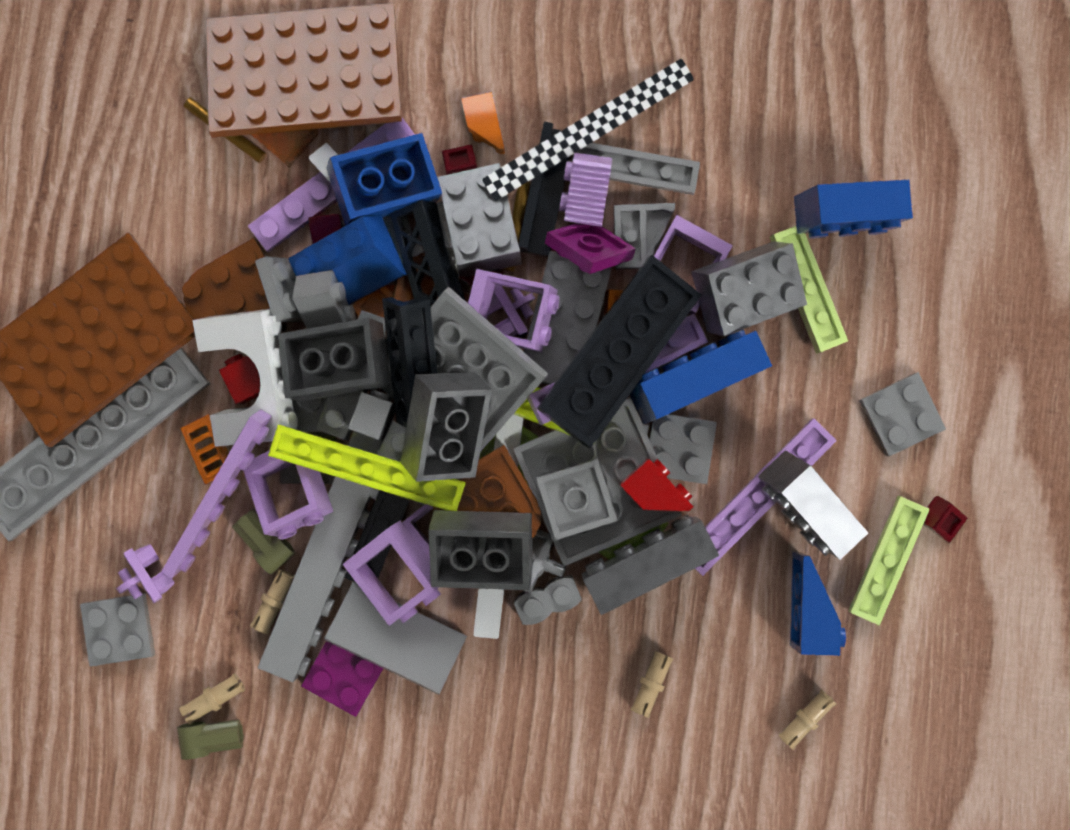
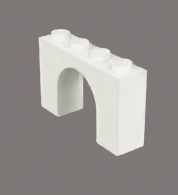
M271 310L248 311L193 320L198 352L222 349L241 351L254 362L260 375L261 386L259 396L251 407L227 409L209 415L215 447L234 445L250 416L260 409L272 416L266 425L270 428V431L263 442L273 441L278 424L297 430L298 419L293 410L292 399L285 398L278 339V334L282 330L281 322H276V316H272Z

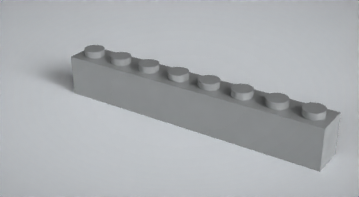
M354 431L348 446L376 454L382 440H377ZM339 477L334 478L328 493L334 512L323 516L324 520L315 525L258 669L290 682H294L299 675L305 676L311 659L307 657L311 646H317L323 629L319 628L322 617H329L335 600L331 598L335 587L340 588L345 579L347 570L342 569L343 563H345L347 557L351 558L354 555L359 543L358 540H355V536L359 528H365L371 511L366 509L371 498L377 499L380 490Z

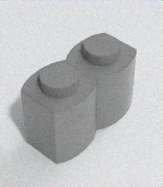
M563 575L562 578L557 576L551 579L544 587H533L531 593L521 592L514 599V605L522 624L533 625L545 620L552 612H564L572 609L579 604L582 598L573 576Z

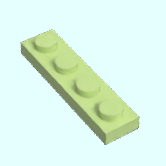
M794 226L770 236L771 242L793 243L807 305L798 308L816 354L848 342L806 234H797V227Z
M897 496L848 612L880 626L928 515L929 508L904 497Z

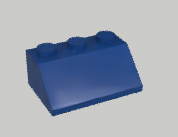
M382 216L360 217L288 258L295 276L333 270L338 282H342L344 285L346 300L349 305L407 275Z

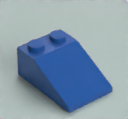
M792 551L790 646L801 655L840 656V647H845L846 643L845 628H841L840 619L811 557L801 552Z

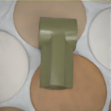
M251 509L232 526L243 541L254 552L253 557L258 564L271 575L296 553L286 539L264 535L255 509Z
M240 719L206 724L204 721L193 722L191 725L187 723L177 727L182 760L208 756L211 752L243 747L244 733Z

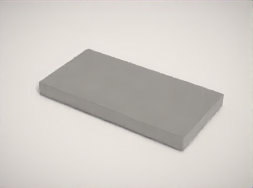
M353 581L324 640L439 695L467 636L418 612L404 623L398 619L389 626L358 584Z

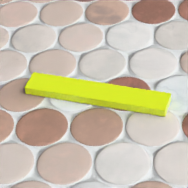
M280 424L277 425L268 454L270 457L446 511H457L466 483L458 479L416 482L400 461Z

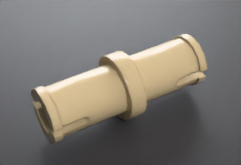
M278 568L268 592L263 593L261 597L263 602L253 622L250 624L251 628L263 634H269V630L279 610L282 609L295 575Z
M657 651L653 653L654 656L645 677L641 676L639 682L642 685L630 709L647 718L650 717L659 691L663 692L665 686L662 684L671 662H673V658Z
M232 674L231 677L213 688L210 686L205 688L202 695L179 707L182 716L187 715L185 721L191 725L210 711H218L222 708L221 704L244 692L245 687L242 681L238 683L240 678L237 674Z
M821 689L803 710L800 708L796 712L798 716L778 736L794 750L795 746L811 729L815 731L819 727L817 723L837 703Z

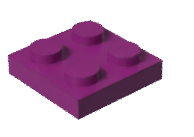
M581 223L549 231L545 239V244L554 249L558 255L569 259L579 266L580 270L589 274L633 260L636 248L604 227Z
M326 641L301 687L357 717L384 668Z

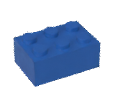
M423 133L330 157L326 167L345 226L364 216L388 217L390 216L389 213L421 200L437 203L442 195Z
M909 180L818 184L794 196L797 234L808 233L810 239L827 237L828 233L838 232L839 237L858 235L859 231L867 230L868 235L884 234L888 230L901 228L902 222L913 218Z

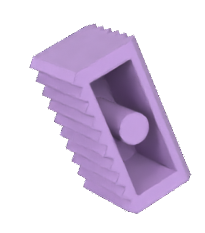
M574 153L573 162H566L564 180L570 181L568 193L562 192L559 211H565L564 221L602 227L612 158Z

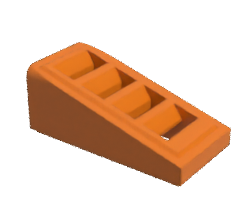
M210 414L180 428L205 485L213 482L221 468L220 466L210 471L208 466L219 460L224 463L229 454L226 446L215 447ZM207 426L208 432L196 438L193 437L192 432ZM210 437L212 438L213 443L199 449L198 443ZM217 449V455L207 460L204 459V454Z

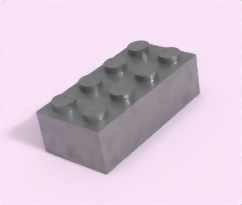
M549 252L542 283L557 289V295H559L557 312L551 315L549 327L552 329L549 344L543 347L542 353L524 349V353L548 373L541 383L550 385L556 382L595 330L612 267L589 274L580 270L579 266L555 252ZM540 294L537 298L527 340L530 341L532 340L543 296Z
M688 514L671 522L673 528L665 532L660 531V529L654 530L642 537L643 543L635 547L629 543L615 550V557L605 562L602 558H599L585 566L586 572L582 573L583 581L600 614L603 615L720 556L702 520L697 517H689Z

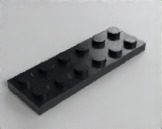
M653 255L649 256L536 409L587 449L591 448L702 294Z

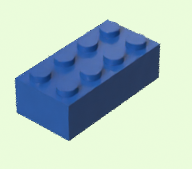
M744 329L718 341L719 348L714 342L691 353L692 360L690 361L686 355L663 366L664 373L662 374L659 373L657 368L642 375V378L630 393L642 423L646 424L771 367L772 364L757 331L746 335Z

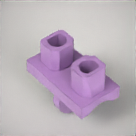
M495 285L488 315L503 307L508 318L494 327L502 334L513 337L519 335L521 338L528 334V330L518 315L517 310L521 309L525 318L534 314L529 306V303L536 299L533 293L523 296L520 290H511L510 292L516 301L512 304L503 287Z
M151 544L141 547L136 551H133L131 548L123 553L136 576L132 578L127 568L118 572L124 582L116 588L119 594L129 590L134 600L143 595L137 586L141 582L152 602L156 603L162 599L161 595L175 584L173 579L162 572L152 578L146 572L145 568L159 560Z

